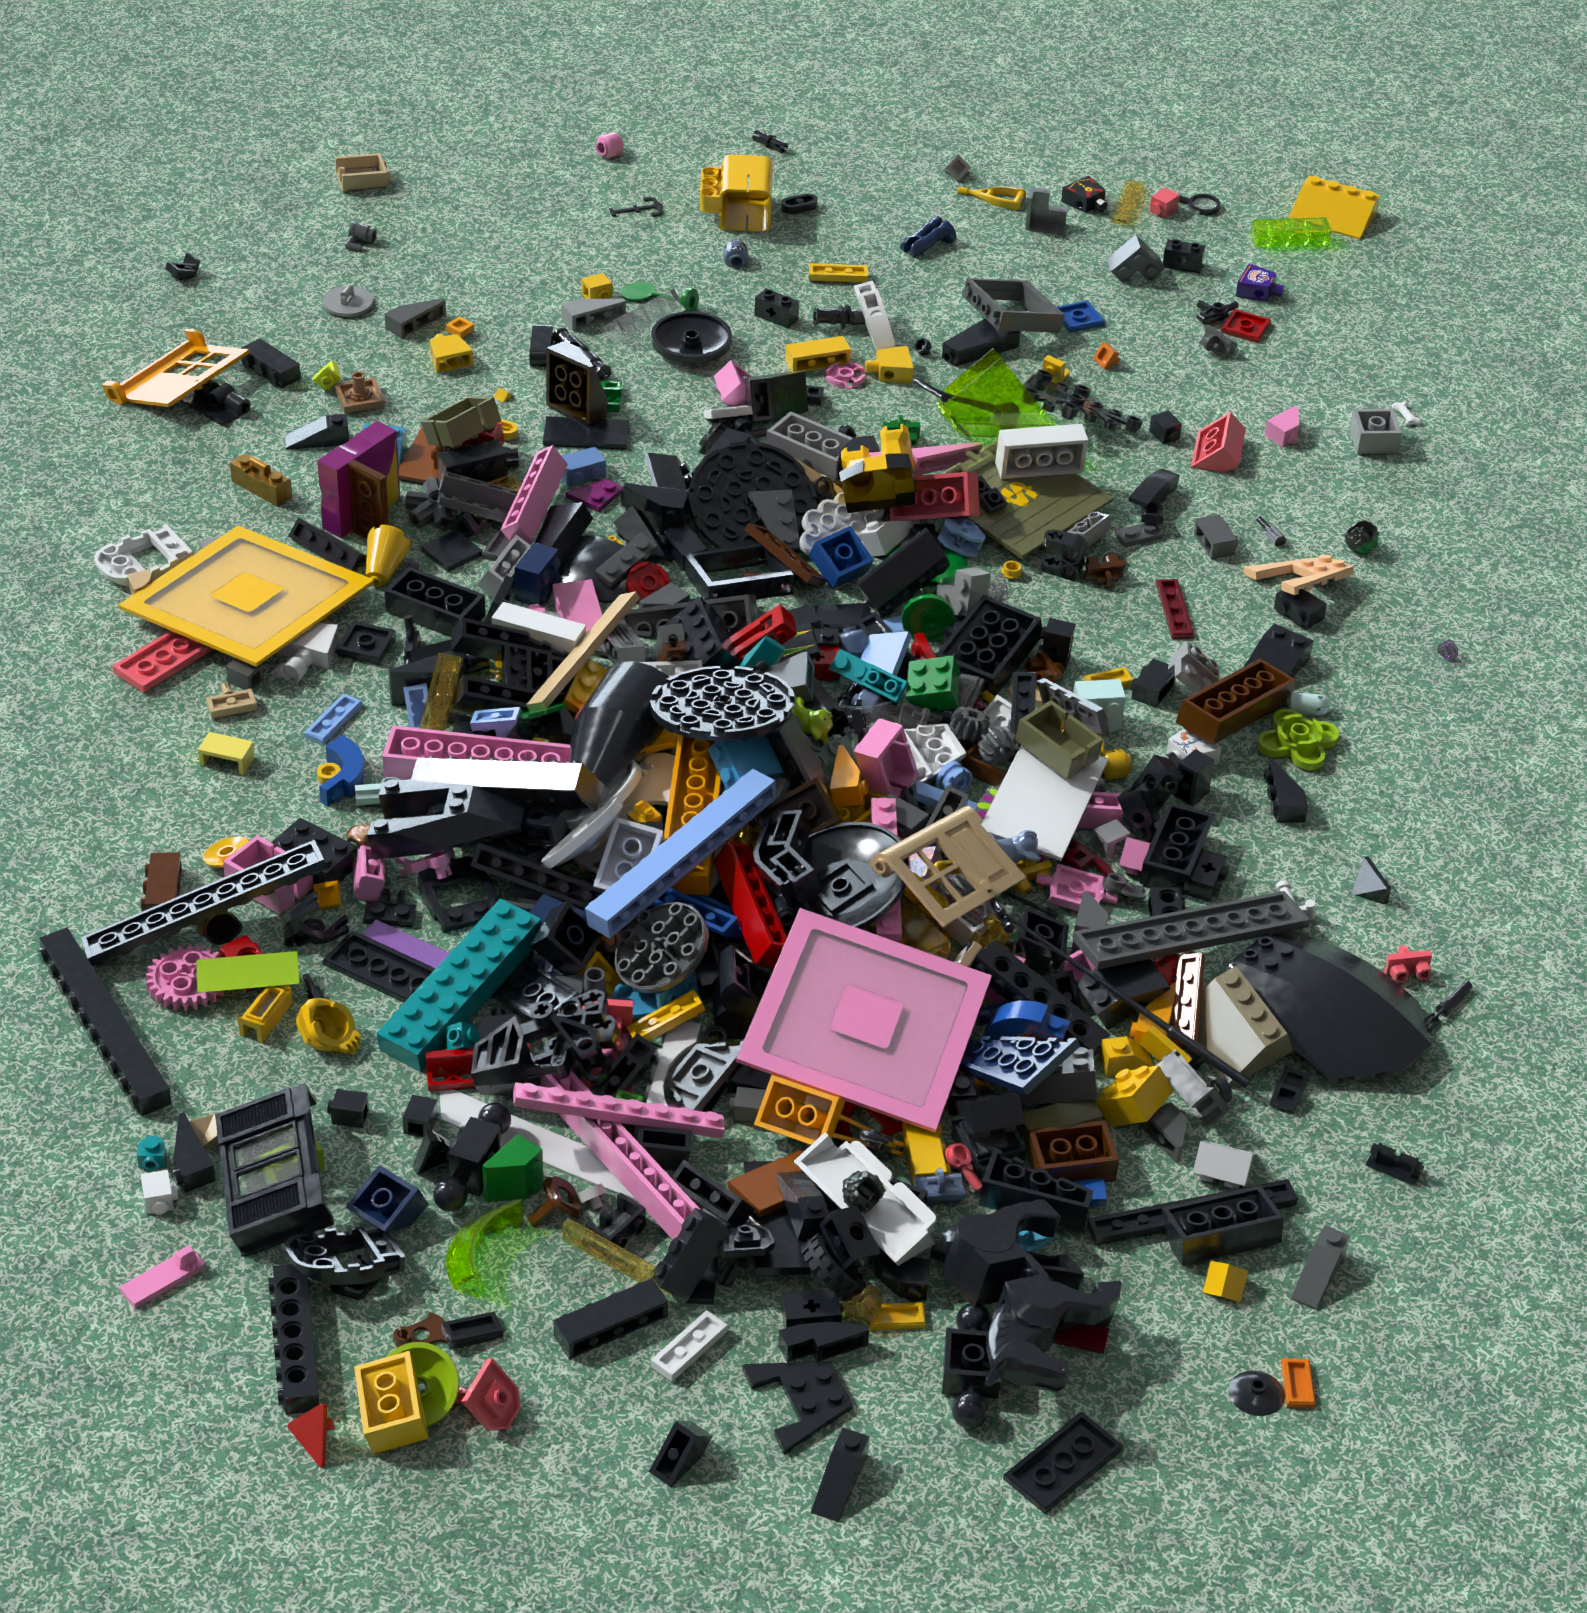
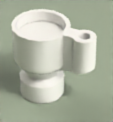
M300 649L294 657H290L285 663H279L272 671V675L283 677L285 680L290 678L296 679L294 683H298L307 673V668L314 662V656L309 650Z

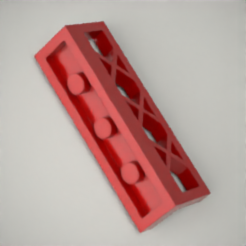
M474 1048L426 1051L428 1092L476 1088L472 1078H460L462 1075H471ZM435 1077L446 1078L445 1081L433 1082Z

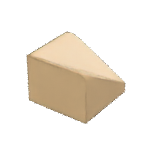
M215 1113L190 1121L204 1149L219 1145Z

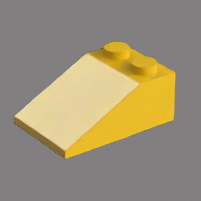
M410 1351L354 1366L363 1433L372 1454L429 1439L425 1412Z

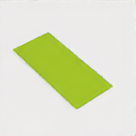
M297 951L196 960L198 993L299 984Z

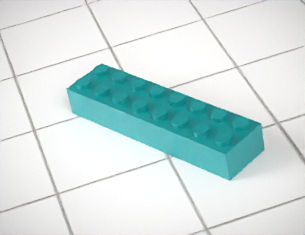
M500 898L376 1033L380 1051L422 1072L426 1068L425 1052L443 1050L447 1046L445 1027L459 1022L467 1023L533 950L530 944L542 926L541 918Z

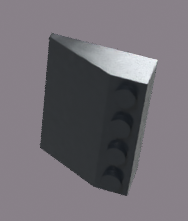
M983 595L937 652L936 658L954 655L960 672L984 679L985 685L982 687V691H988L996 697L1011 678L1013 672L1018 669L1039 642L1042 629L1041 618Z

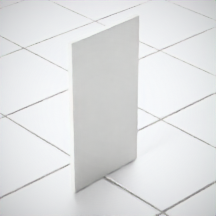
M1021 745L981 825L988 833H993L997 839L1013 838L1024 830L1034 831L1038 839L1037 852L1062 861L1104 771L1108 758L1099 755L1097 761L1086 768L1082 767L1080 772L1066 780Z

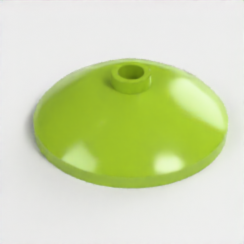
M412 1342L396 1348L386 1357L410 1351L418 1386L425 1384V1391L420 1393L427 1427H430L446 1417L456 1403L460 1387L459 1374L453 1360L442 1349L425 1342Z

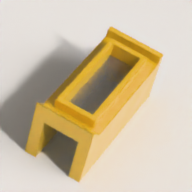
M287 985L265 987L242 1017H237L239 1035L244 1037L251 1028H254L257 1032V1041L263 1043L292 1005L291 987Z

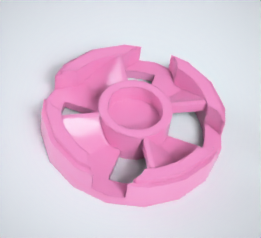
M848 361L847 365H840V362H836L826 369L828 383L838 388H856L866 380L865 369L851 361ZM854 371H858L861 377H854ZM854 381L852 386H847V382Z

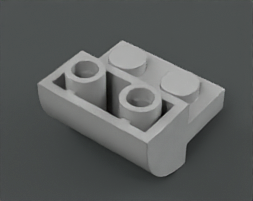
M1092 512L1084 520L1076 523L1075 526L1065 532L1084 537L1088 547H1090L1109 532L1111 528L1110 515Z
M1188 641L1176 651L1168 666V670L1194 693L1220 680V668L1217 662L1207 658L1198 646H1193Z

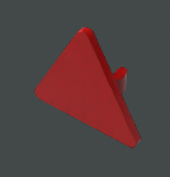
M325 1403L319 1404L288 1423L287 1426L319 1467H324L326 1464L327 1431L335 1430L333 1419H327V1405Z

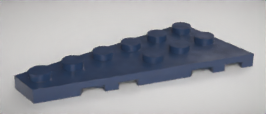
M982 1036L980 1040H971L969 1037L958 1069L1027 1095L1035 1090L1038 1084L1051 1075L1059 1065L1080 1047L1077 1038H1069L1067 1042H1059L1057 1038H1048L1047 1041H1036L1035 1037L1002 1036L1000 1040H992L990 1036Z

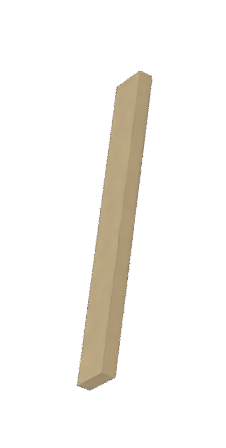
M636 592L621 594L529 700L526 706L530 711L548 708L640 598Z

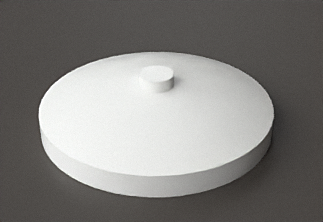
M617 797L607 802L565 836L545 855L541 862L546 867L553 868L575 858L586 850L589 853L601 844L598 840L612 825L623 804Z

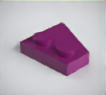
M605 479L566 492V498L576 503L583 502L586 507L600 512L621 495V489L624 486Z

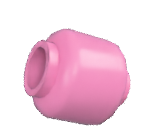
M617 133L604 134L598 138L596 150L603 158L610 159L621 155L623 152L624 142Z

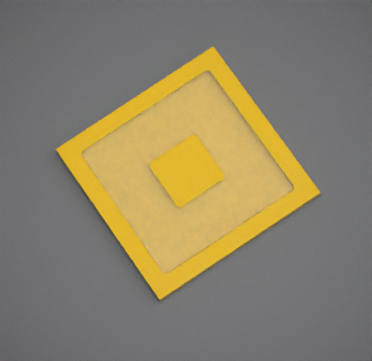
M236 526L118 604V608L257 667L373 585L374 580L241 526Z

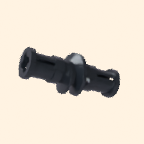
M845 304L844 307L839 305L838 310L815 307L813 311L814 325L819 323L840 324L841 330H844L846 324L853 326L866 325L863 312L856 309L852 310L849 304Z

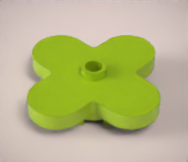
M1280 709L1273 714V730L1264 731L1259 735L1257 748L1260 753L1268 757L1290 756L1294 764L1303 770H1318L1323 766L1325 760L1323 749L1332 748L1338 743L1339 730L1335 725L1328 722H1318L1314 718L1313 722L1304 719L1303 715L1295 710Z

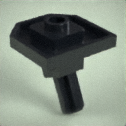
M753 1223L726 1224L730 1232L719 1249L723 1257L728 1258L717 1278L720 1284L725 1287L732 1286L741 1268L747 1269L754 1256H765L775 1249V1240L768 1228Z

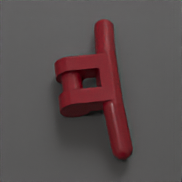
M1071 839L1068 846L1070 850L1064 854L1061 861L1062 864L1082 871H1087L1090 866L1094 865L1105 877L1109 873H1114L1100 857L1080 842Z

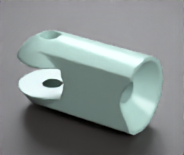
M1290 692L1291 701L1288 703L1289 709L1295 710L1302 715L1322 716L1328 712L1327 706L1330 702L1326 696Z

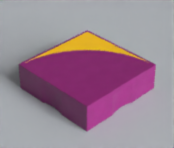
M379 421L374 422L356 434L350 441L336 447L317 460L321 490L322 529L341 539L353 531L348 469L350 461L354 459L386 476L388 507L400 499L397 430Z

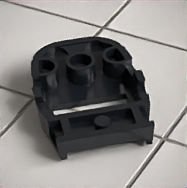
M473 857L450 858V863L448 864L452 875H447L446 878L437 879L434 868H427L418 872L417 882L421 893V900L429 910L433 920L439 921L443 933L476 925L497 903L493 884L488 874L471 866ZM480 879L487 894V899L444 910L441 909L433 889Z
M351 1227L350 1232L337 1233L336 1228L324 1229L323 1235L317 1236L312 1232H306L292 1236L285 1242V1254L292 1265L303 1275L321 1283L335 1285L365 1284L402 1272L405 1267L406 1256L390 1233L386 1234L379 1229L365 1231L363 1227ZM364 1248L372 1259L373 1264L365 1267H360L359 1263L347 1264V1269H343L334 1253Z

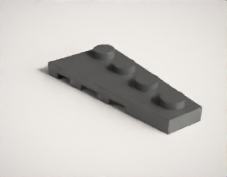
M1045 678L1037 681L1042 704L1044 705L1052 700L1067 711L1064 727L1067 716L1071 714L1095 733L1102 734L1109 731L1108 718L1104 708Z

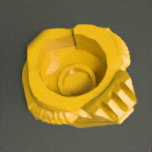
M324 998L309 999L302 1005L297 1015L296 1023L305 1045H310L316 1051L342 1052L353 1055L361 1047V1034L355 1030L356 1023L354 1017L344 1004Z

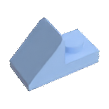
M520 707L477 710L474 712L470 722L472 731L487 732L495 729L497 737L505 738L516 725L521 709Z

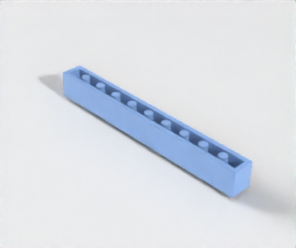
M755 769L742 776L734 785L725 790L712 803L708 804L705 809L694 816L681 829L677 830L663 844H660L651 854L643 858L629 872L625 873L616 883L608 887L598 898L590 902L585 908L588 926L604 936L612 938L637 917L641 911L650 906L777 799L775 780Z

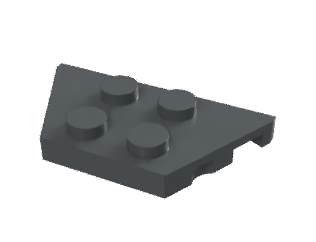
M741 1041L740 1046H728L726 1042L712 1045L707 1043L695 1044L665 1081L681 1108L685 1107L694 1111H702L740 1064L736 1062V1058L744 1041Z

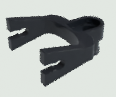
M314 891L289 914V921L285 924V945L287 947H294V943H296V946H302L308 941L313 944L331 942L350 933L349 926L346 925L348 923V916L344 914L324 932L316 931L306 925L301 918L320 910L319 903L316 902L319 899L318 893Z

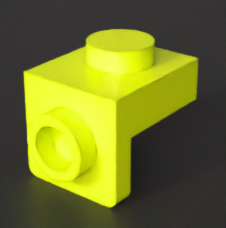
M331 360L313 377V382L324 390H330L341 379L338 364Z

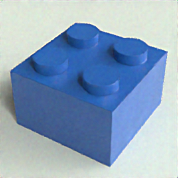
M851 526L816 541L809 553L810 558L832 588L868 573L874 561Z

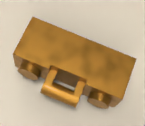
M242 454L230 462L231 481L276 507L292 498L291 480L280 472L272 470L269 464L246 454Z

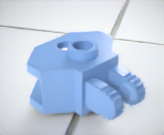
M947 517L937 537L945 547L968 557H976L986 538L979 530V526L975 525L973 521L961 517L959 519Z

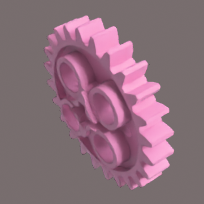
M189 944L187 949L183 950L179 945L178 951L175 952L169 948L168 955L160 953V960L153 959V966H148V973H146L147 991H150L151 998H156L157 1004L163 1002L164 1008L172 1004L175 1011L180 1006H183L184 1011H187L189 1006H193L195 1010H198V1004L208 1007V1000L216 1002V995H224L223 991L197 992L196 960L220 958L219 952L212 954L210 947L202 951V945L192 949V945Z

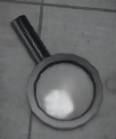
M1196 194L1190 198L1179 196V202L1187 204L1189 209L1198 215H1213L1220 210V200L1210 194Z

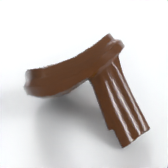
M558 1176L547 1177L543 1182V1189L548 1200L534 1210L527 1219L532 1227H537L556 1208L575 1219L581 1218L582 1207L573 1185ZM559 1189L564 1190L568 1194L569 1203L562 1198Z

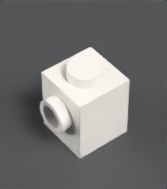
M168 1170L141 1174L146 1214L154 1213L160 1215L174 1210L173 1201L178 1200L176 1184H170Z

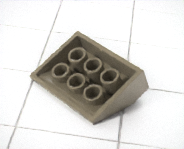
M1237 966L1214 978L1202 991L1198 1043L1246 1077L1253 1075L1293 1051L1287 1032ZM1209 1064L1217 1076L1224 1078L1230 1087L1237 1084V1082Z

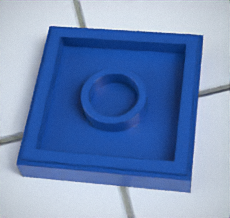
M1088 300L1057 307L1065 314L1062 325L1069 333L1105 326V320Z

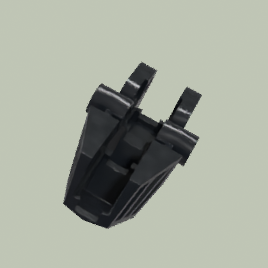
M593 989L573 997L559 1006V1013L557 1014L550 1002H538L530 1010L532 1021L519 1025L516 1016H514L474 1045L471 1076L480 1095L513 1097L515 1083H531L539 1086L540 1078L543 1075L556 1074L558 1079H565L570 1075L571 1067L582 1074L591 1084L607 1078L612 1062L609 1056L603 1054L602 1049L616 1048L619 1028L614 1017L606 1015L608 1000L602 990ZM570 1010H577L573 1015H565ZM554 1033L558 1034V1036L551 1038L543 1047L544 1053L532 1055L527 1043L553 1035ZM596 1067L603 1068L599 1074H590L592 1069Z

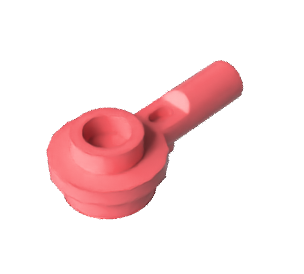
M961 1143L950 1145L945 1150L946 1161L953 1168L960 1169L973 1190L977 1192L981 1189L982 1182L973 1171V1166L970 1163L972 1158L969 1149Z

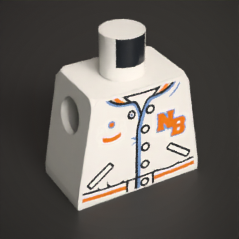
M1183 729L1170 737L1167 753L1162 757L1171 759L1175 756L1182 760L1197 749L1213 758L1214 765H1217L1220 761L1222 748L1217 743L1214 745L1208 744L1197 735Z

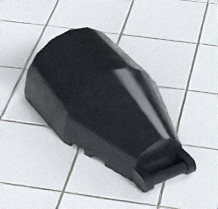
M630 661L619 662L610 667L573 724L568 763L572 761L582 762L604 784L600 802L605 800L609 792L628 773L626 767L634 759L639 761L642 757L640 752L647 744L652 746L664 730V727L658 724L651 714L650 701L654 689L658 685H665L667 683L666 679L669 676L651 665Z

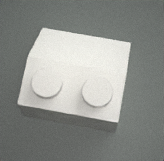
M1203 1140L1200 1141L1193 1173L1199 1174L1198 1179L1213 1182L1214 1178L1224 1180V1186L1239 1189L1240 1185L1246 1186L1255 1153Z

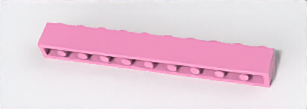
M572 1071L565 1079H558L556 1074L543 1075L540 1078L541 1087H557L566 1091H583L594 1095ZM558 1113L632 1196L645 1207V1210L672 1240L677 1238L683 1228V1222L687 1215L691 1214L695 1207L700 1208L621 1123Z

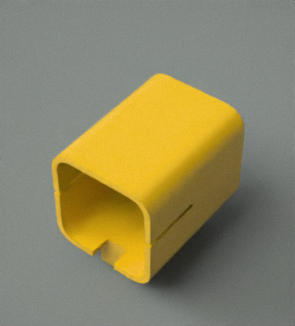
M727 155L724 157L722 167L703 168L700 183V210L705 213H719V226L722 230L746 231V216H748V231L768 232L771 227L773 161L771 158L756 155ZM748 177H749V189H747V179H748Z

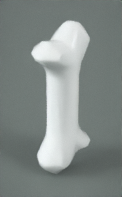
M1408 402L1393 403L1392 409L1400 412L1407 420L1405 426L1421 425L1422 420L1415 417L1407 409Z

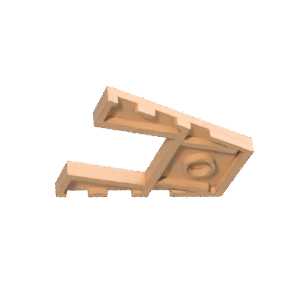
M1320 555L1318 558L1243 567V572L1247 577L1255 580L1291 572L1303 576L1282 581L1283 591L1297 595L1299 594V589L1304 588V591L1313 589L1314 584L1321 586L1327 584L1328 579L1336 581L1353 575L1354 566L1345 563L1344 560L1333 559L1331 555Z

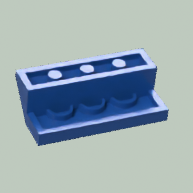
M670 888L653 902L654 906L672 902L690 905L701 914L709 930L726 937L738 939L743 937L738 917L735 916L732 907L705 895L683 894Z

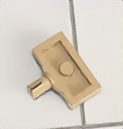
M224 682L221 684L223 693L206 697V704L211 719L257 710V702L252 689L232 691L229 682H226V686Z

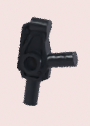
M1199 300L1196 306L1205 312H1199L1196 318L1203 324H1211L1228 317L1229 311L1239 307L1238 302L1233 301L1226 305L1215 302L1213 305Z

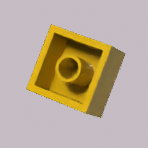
M1159 1065L1152 1067L1142 1066L1135 1070L1124 1069L1115 1076L1116 1079L1111 1085L1102 1090V1095L1095 1103L1107 1123L1112 1127L1147 1122L1174 1092V1089Z

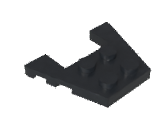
M831 1361L742 1365V1371L751 1389L779 1381L799 1422L774 1429V1436L783 1454L789 1453L793 1450V1447L802 1441L805 1442L815 1432L823 1427H827L853 1408V1403Z

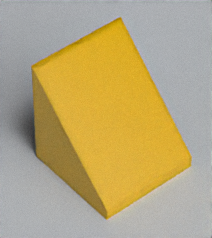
M498 388L494 398L505 402L514 395Z

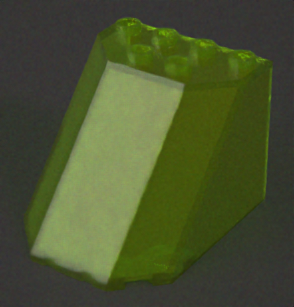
M994 348L942 390L945 393L955 395L952 399L943 403L937 397L938 402L936 404L941 411L940 413L947 421L952 420V426L959 434L963 432L967 437H998L999 430L1057 426L1040 404L1027 392L1026 387Z

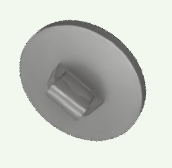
M352 285L334 288L323 297L324 309L330 314L340 317H354L364 314L373 305V297L369 291Z

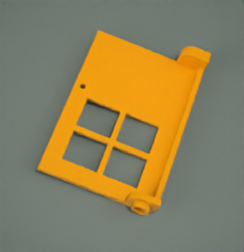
M186 329L187 341L121 384L114 381H106L102 384L106 397L120 405L132 402L170 407L195 389H202L201 385L250 352L249 349L206 345L204 335L194 329ZM195 353L208 354L197 362L185 361ZM215 355L228 356L218 364L204 363ZM177 365L190 366L179 374L166 373ZM197 367L210 368L198 377L186 375Z

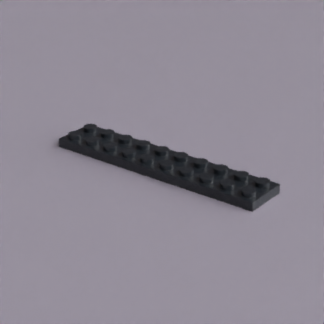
M315 840L81 937L87 959L92 966L105 964L111 958L120 954H129L139 946L153 944L163 936L174 935L180 932L182 928L198 925L213 915H222L232 907L248 904L252 899L261 895L272 894L276 889L285 885H293L299 879L306 876L317 875L327 868L325 860Z

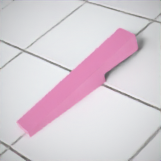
M972 442L912 448L915 464L914 476L946 470L959 462L964 463L970 459L966 456V451H971L977 455L982 449V443ZM872 452L870 457L881 456V452Z

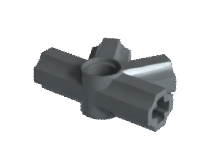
M435 476L427 478V481L423 483L425 493L407 492L405 507L406 509H412L408 516L416 526H423L434 518L436 527L442 531H447L453 526L451 521L454 520L451 508L438 505L437 498L441 479H437Z

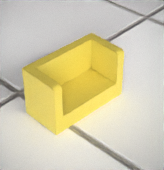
M213 732L207 734L198 748L200 766H205L210 756L237 761L239 774L241 775L245 774L255 758L253 741Z

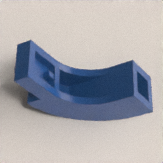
M344 735L339 736L326 745L327 762L335 763L341 768L335 776L319 786L320 802L327 807L333 802L340 801L343 795L353 798L356 795L355 785H363L364 782L363 754L357 744Z
M1015 1001L999 1007L992 1014L983 1036H990L992 1040H1000L1002 1036L1013 1037L1018 1034H1031L1045 1040L1057 1038L1059 1042H1062L1070 1021L1047 1013L1048 1005L1033 1001Z

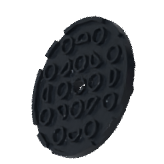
M743 441L731 443L719 450L716 449L701 461L690 482L688 506L696 528L715 548L724 549L760 544L744 530L748 523L766 528L762 518H759L755 505H749L747 500L749 492L792 490L800 540V537L805 532L802 527L803 516L807 511L817 508L816 490L813 481H810L805 473V468L793 456L780 448L759 442V444H753ZM759 556V559H765V556Z
M711 666L681 672L667 678L665 685H658L652 692V699L650 701L653 718L658 724L667 729L668 732L689 738L712 741L733 740L743 742L747 738L766 736L768 732L784 724L794 713L795 695L787 682L771 673L766 672L764 675L754 673L753 668L735 666L734 670H720V666Z

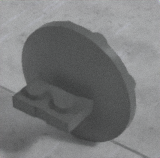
M680 902L665 903L649 910L641 911L627 929L623 930L620 934V940L615 952V967L619 977L628 987L642 993L661 992L676 986L697 968L704 957L709 940L706 921L695 908ZM695 973L696 981L698 982L700 977Z

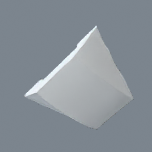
M948 724L918 725L916 729H904L907 737L906 743H909L919 773L910 786L911 789L916 780L925 783L937 777L945 764L950 761L960 762L966 757V751L950 730Z

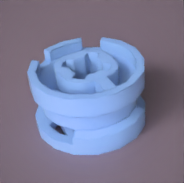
M950 761L939 771L935 784L941 790H945L947 785L965 792L971 784L972 773L968 769L962 768L959 762Z

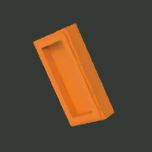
M1282 1358L1281 1369L1286 1407L1315 1409L1316 1402L1310 1359Z

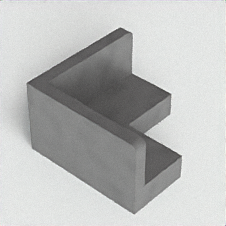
M1031 187L1028 197L1025 230L1063 235L1068 208L1049 206L1050 189Z

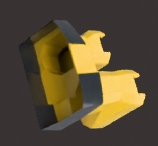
M900 424L901 429L888 430L887 426H885L880 431L881 456L870 457L869 448L863 445L860 446L861 450L848 452L847 448L841 451L843 470L839 472L847 513L915 505L916 486L913 472L915 464L907 426Z

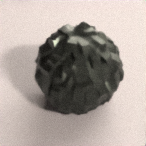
M857 1170L843 1180L842 1192L844 1203L848 1207L858 1205L860 1212L866 1214L880 1201L879 1199L883 1197L886 1189L878 1175Z

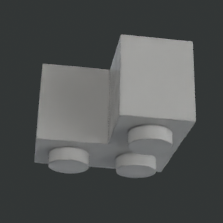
M976 567L956 570L955 582L938 585L936 595L950 602L955 615L963 614L967 616L983 595L988 596L991 573Z

